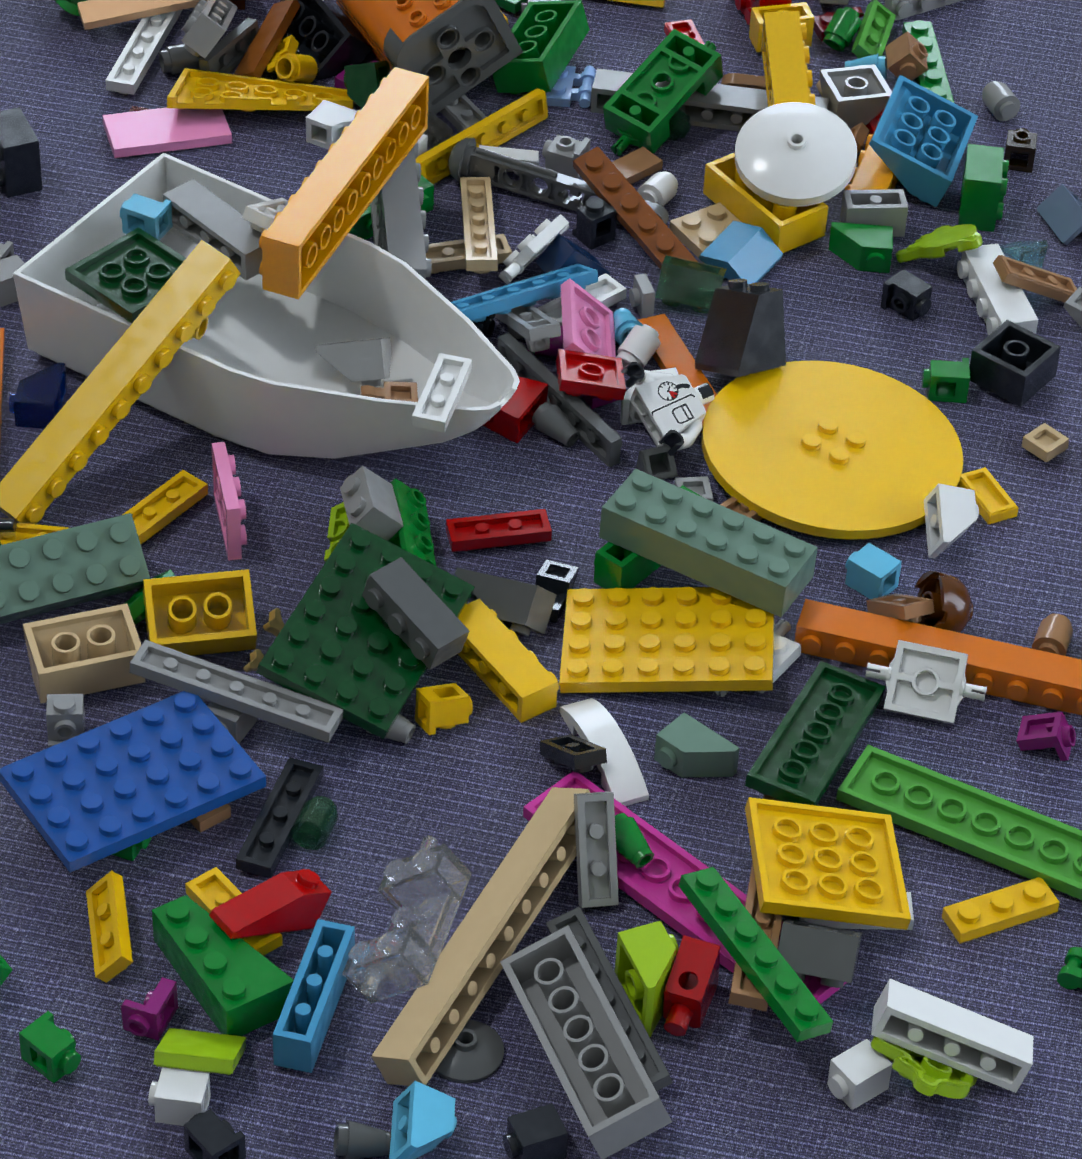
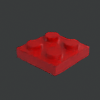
M558 349L556 365L559 391L572 396H580L582 394L596 396L605 401H612L614 399L624 400L626 385L624 373H621L623 369L622 358Z

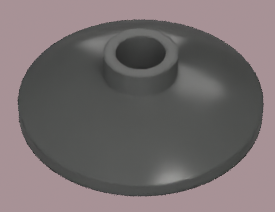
M468 1020L435 1072L444 1079L456 1083H475L492 1076L503 1062V1041L499 1034L490 1026L479 1021Z

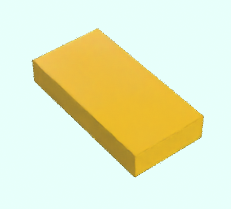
M986 467L961 474L958 487L975 490V500L979 507V514L988 525L1017 517L1018 506Z

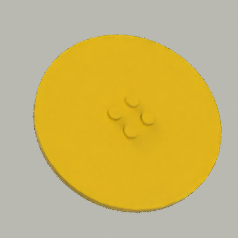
M830 361L786 362L785 366L738 377L722 388L715 396L704 417L701 435L704 458L709 470L722 488L729 495L736 498L737 502L747 506L748 510L756 511L760 517L782 527L813 536L846 540L873 539L912 530L925 523L924 499L938 483L958 487L963 470V452L959 437L952 424L937 406L913 388L892 377L851 364Z

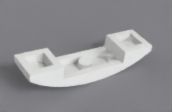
M593 698L560 706L559 712L572 735L579 734L580 738L606 748L607 763L597 765L602 774L601 785L604 791L613 792L614 799L624 806L649 800V793L635 756L624 734L607 709Z

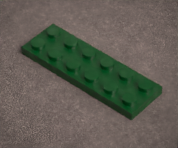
M820 661L748 772L744 786L784 802L817 806L882 700L886 686Z

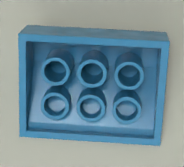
M899 75L869 145L910 194L923 202L937 207L952 183L978 116Z

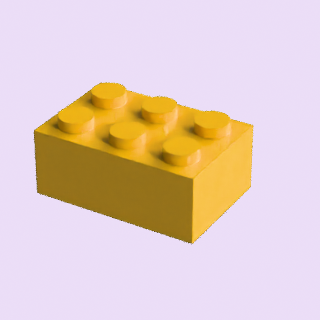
M249 569L143 579V595L149 641L191 656L256 649L257 630Z

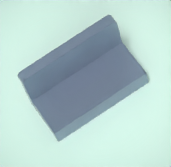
M1061 184L1037 207V211L1060 241L1068 245L1082 232V201L1064 184Z

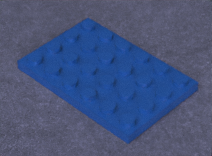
M185 691L0 768V782L70 873L266 787V775L198 695Z

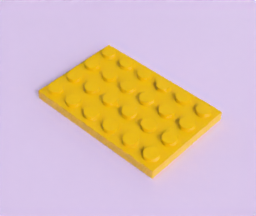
M713 587L567 590L559 679L560 693L773 690L774 614Z

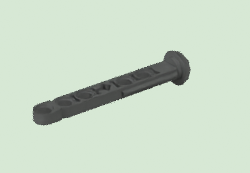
M464 138L456 143L448 159L451 176L459 183L460 177H490L491 185L574 211L586 205V201L590 196H597L583 180L476 147L475 138ZM506 170L516 171L520 180L510 179ZM540 178L544 180L548 189L538 188L534 179ZM565 189H569L572 196H569L568 191ZM645 200L667 225L669 221L667 210L657 203ZM616 218V224L622 225Z

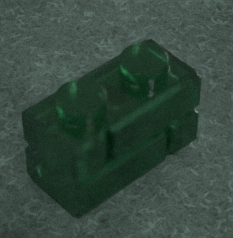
M666 255L662 263L655 298L662 299V303L668 306L677 307L681 303L693 306L692 309L696 312L709 313L715 288L723 286L727 269Z

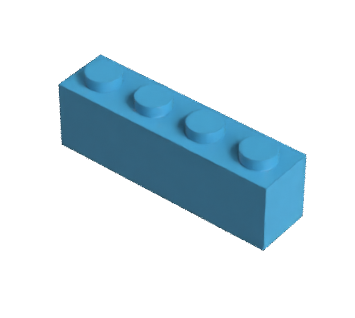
M317 920L273 1032L274 1065L312 1073L355 959V926Z

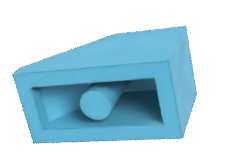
M414 1081L393 1101L389 1159H416L432 1151L444 1139H448L453 1134L457 1125V1118L455 1116L456 1098Z

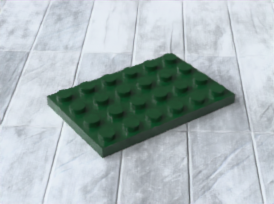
M351 523L259 663L256 673L288 690L343 709L344 719L384 739L428 667L413 655L407 644L398 635L394 634L385 620L366 603L362 594L369 575L402 557L457 618L470 599L475 586Z

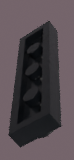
M289 757L236 857V869L268 878L272 877L324 776V766Z

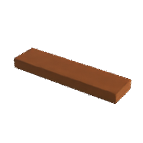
M285 0L273 4L234 75L257 78L262 76L300 8V3L297 0Z

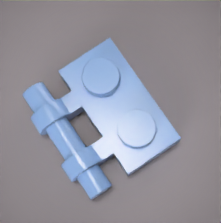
M566 66L551 92H546L547 106L570 108L571 101H578L580 107L588 108L591 103L592 86L596 75L595 68L593 66H586L584 71L579 74L575 73V66Z

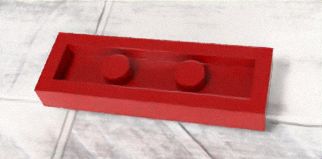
M545 509L446 519V533L452 552L552 540V529Z

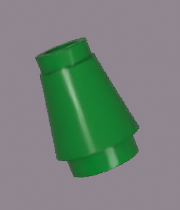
M625 813L615 815L616 851L634 864L636 868L646 866L653 859L654 853L651 851L635 819L628 817Z

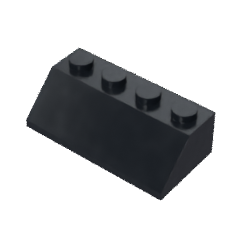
M297 0L300 3V8L282 40L293 35L299 42L296 54L310 55L315 59L318 67L315 80L318 81L337 76L344 70V66L360 64L372 50L371 46L332 0Z

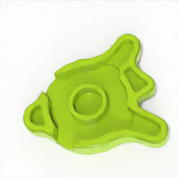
M944 225L936 228L932 233L922 235L914 244L899 250L895 255L899 263L920 258L946 257L944 252L956 248L958 252L978 248L983 244L981 234L977 232L975 225Z
M875 1036L870 1044L874 1050L893 1062L892 1068L899 1075L912 1081L913 1087L926 1096L937 1094L952 1099H963L968 1095L970 1087L974 1086L978 1079L975 1076Z

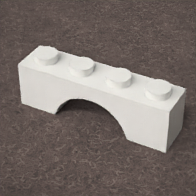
M323 100L306 117V142L329 150L330 145L336 143L341 136L344 127L349 126L354 120L357 111ZM423 134L418 140V156L427 151L428 135Z

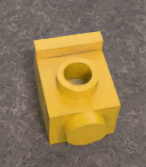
M456 683L416 688L415 721L428 735L436 734V728L451 729L457 724L469 723V716L473 712L472 700Z

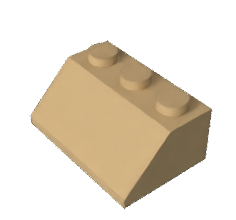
M127 603L23 624L32 677L40 703L47 702V694L85 695L145 682V678L129 673L130 662L141 647V642Z

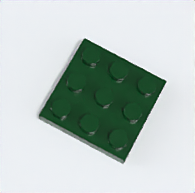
M138 227L66 268L65 278L130 323H133L186 258Z

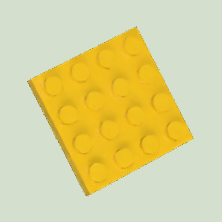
M748 797L745 812L761 913L908 929L911 915L891 815Z

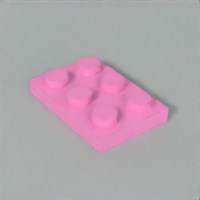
M569 278L561 284L564 350L616 357L613 311Z
M225 442L212 443L214 499L228 561L242 559L241 545H247L245 524L241 525L242 520L246 519L244 499H238V497H241V485L239 477H233V475H236L234 454L228 455Z

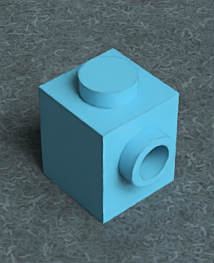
M868 543L858 552H853L847 559L845 565L847 569L845 585L869 599L886 596L898 587L902 561Z

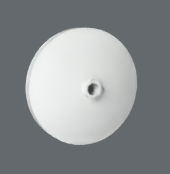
M790 102L767 107L746 121L736 139L735 165L740 178L756 195L779 205L802 207L827 201L840 193L848 185L856 168L857 145L850 128L831 111L813 104Z

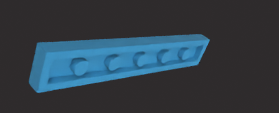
M574 264L452 301L451 303L472 322H482L489 315L507 314L515 307H529L536 305L537 301L541 299L561 297V284L569 278L583 289H586L587 285L598 282V270L581 264Z

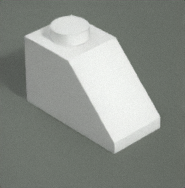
M938 483L924 499L929 558L935 559L976 522L979 515V507L975 500V490Z

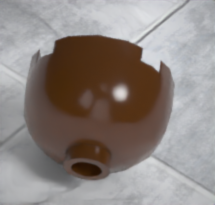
M931 570L924 573L918 579L914 587L920 589L917 597L933 599L934 613L921 616L922 621L917 623L960 633L973 616V604L965 584L957 577Z

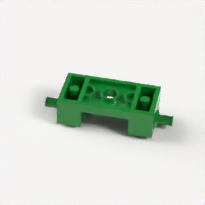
M673 29L603 106L605 128L620 137L611 146L614 154L617 153L618 156H621L629 145L639 148L644 147L654 154L670 136L669 120L695 91L706 96L723 77L721 54L715 51L717 48L713 42L706 41L703 45ZM664 81L670 83L666 87H657L655 85L657 82Z

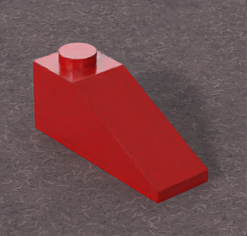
M310 869L281 872L213 908L209 916L230 939L312 929L320 918L332 891L320 880L319 875Z

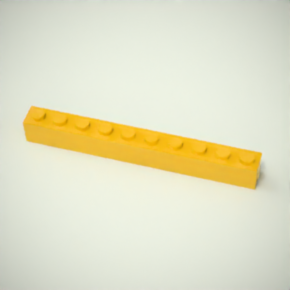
M203 240L198 243L0 482V511L11 519H16L17 523L36 524L43 518L45 510L55 498L62 495L74 475L86 466L88 458L98 446L105 443L112 429L120 420L128 415L131 406L140 395L148 391L154 378L163 368L171 363L174 354L183 343L191 339L197 326L214 311L216 303L226 291L234 287L241 273L229 257Z

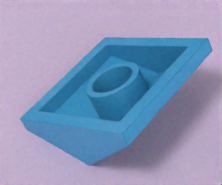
M733 220L700 254L699 260L729 280L747 279V284L759 282L782 258L783 253L762 227Z

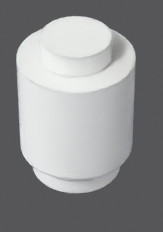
M657 172L643 183L637 192L644 200L664 206L676 195L678 181L670 172Z
M646 324L633 327L617 350L618 355L616 358H622L623 368L631 362H637L643 368L646 366L661 344L658 338L659 334L654 328Z

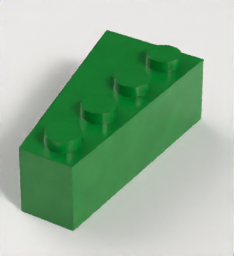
M186 895L152 909L155 943L221 1034L242 1036L279 1019L294 981L290 976L243 939H230L211 919L209 913Z

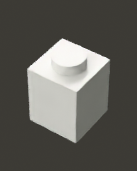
M868 1039L846 1050L830 1061L827 1085L836 1098L842 1099L851 1110L889 1088L892 1063L883 1054L874 1050Z
M162 1067L158 1082L152 1081L149 1090L148 1103L154 1106L155 1122L184 1126L194 1115L206 1112L211 1098L210 1072Z

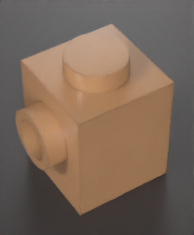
M908 31L885 46L887 69L897 78L899 75H902L912 81L928 70V52L926 48Z

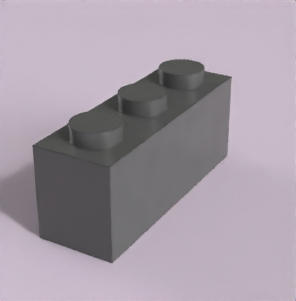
M402 557L369 575L362 594L366 603L385 620L390 630L407 644L413 655L421 660L429 670L462 651L470 631Z

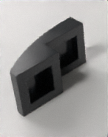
M546 559L537 573L535 585L557 595L549 618L550 621L557 622L566 605L567 590L573 589L579 567Z

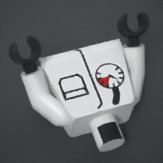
M631 362L624 367L621 373H626L630 377L625 381L626 386L630 388L635 384L638 385L635 387L630 401L657 447L668 445L671 448L668 451L670 456H673L677 450L693 446L703 429L702 421L706 415L703 405L713 401L715 398L711 386L708 383H704L693 388L688 378L683 374L674 376L670 373L644 370L637 362Z

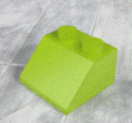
M661 921L620 931L617 936L615 973L649 1037H651L663 1015L664 991L679 949L674 935H668Z

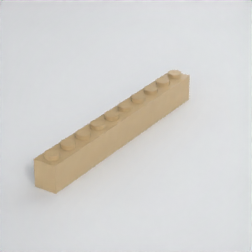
M551 788L371 1057L387 1084L410 1086L414 1081L427 1085L503 969L500 961L512 955L575 859L574 794L590 793L589 789Z

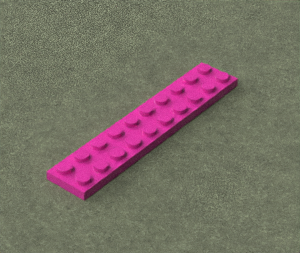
M572 771L525 805L523 817L528 821L531 820L552 787L589 789L590 793L605 791L579 772ZM614 799L615 815L625 813L628 817H633L651 851L654 853L653 859L646 866L636 868L634 864L616 851L618 888L682 936L686 935L720 945V964L733 973L735 960L679 888L681 875L709 867ZM724 879L745 907L746 894ZM783 921L781 922L780 935H781V930H782ZM806 975L803 983L820 1004L840 989L820 984L821 977Z

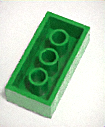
M582 0L528 3L511 29L523 53L492 74L498 93L519 94L521 92H531L537 88L551 92L590 30Z

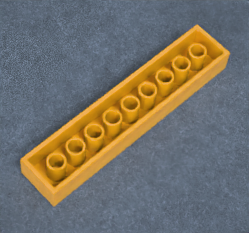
M394 67L390 74L381 80L380 86L375 93L369 95L365 106L356 112L354 120L350 125L344 127L336 143L330 145L325 157L322 160H318L310 176L304 178L296 194L290 196L285 208L276 214L271 226L263 230L259 240V247L262 249V261L259 267V273L262 275V289L295 299L301 297L428 128L429 76Z

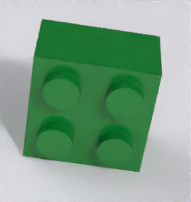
M968 144L960 194L958 225L972 224L976 226L977 230L994 232L996 220L1002 221L1003 199L1006 196L1009 160H1003V147Z

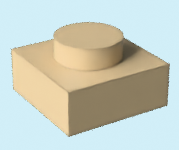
M1043 423L1023 436L1022 447L1047 463L1068 449L1069 438Z

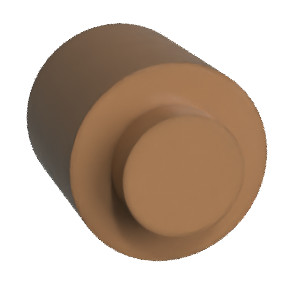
M1050 614L1044 618L1038 627L1032 649L1066 656L1073 636L1070 620L1061 614Z

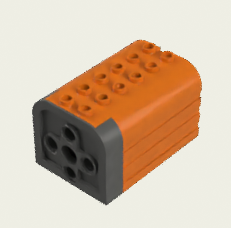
M336 0L343 14L371 46V52L379 61H387L389 63L390 72L394 67L429 76L428 119L523 53L495 0Z

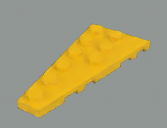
M184 68L167 96V108L235 109L245 112L256 110L313 111L323 100L354 110L356 103L347 95V89Z

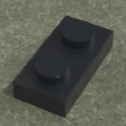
M572 734L539 741L540 755L554 760L555 764L572 768L573 772H589L594 769V765L607 763L606 748Z

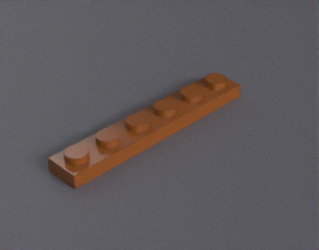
M598 146L573 160V168L599 198L604 199L616 209L618 221L679 292L705 277V269Z

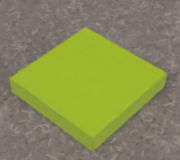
M169 1028L154 1051L153 1065L231 1075L245 1051L246 1037Z

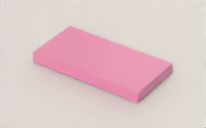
M165 107L103 115V125L114 158L232 143V133L222 109H177Z

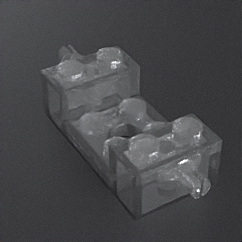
M427 835L426 838L424 836L418 851L414 855L403 859H395L386 866L378 892L396 910L391 917L389 929L383 936L369 941L358 942L348 954L349 959L342 974L371 1004L428 985L471 878L472 872L445 843L438 845L437 839L433 836Z

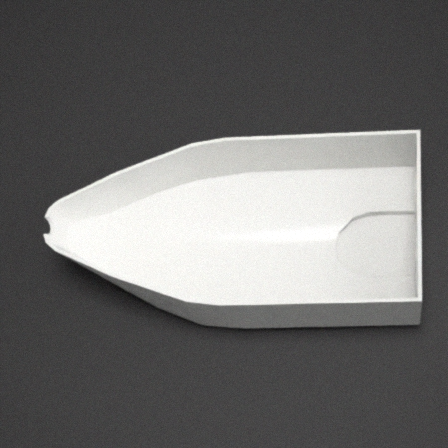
M162 153L13 273L28 349L88 377L132 324L68 282L65 278V269L126 235L122 230L120 208L123 202L128 200L134 193L163 203L164 193L194 179L241 214H243L247 205L272 199L166 153ZM174 227L160 240L185 258L197 246L195 242ZM348 233L299 299L262 289V275L260 274L248 280H244L239 276L234 287L226 291L216 303L214 311L208 316V326L203 337L200 340L193 338L184 342L174 354L171 363L159 372L152 381L148 391L141 394L137 400L214 436L266 454L336 459L443 443L475 431L498 413L517 390L520 380L512 365L474 323L411 266L379 246ZM390 337V378L381 379L382 386L375 387L383 388L384 381L417 382L418 401L439 353L472 359V370L445 433L412 427V414L418 402L362 396L361 381L351 382L316 353V345Z

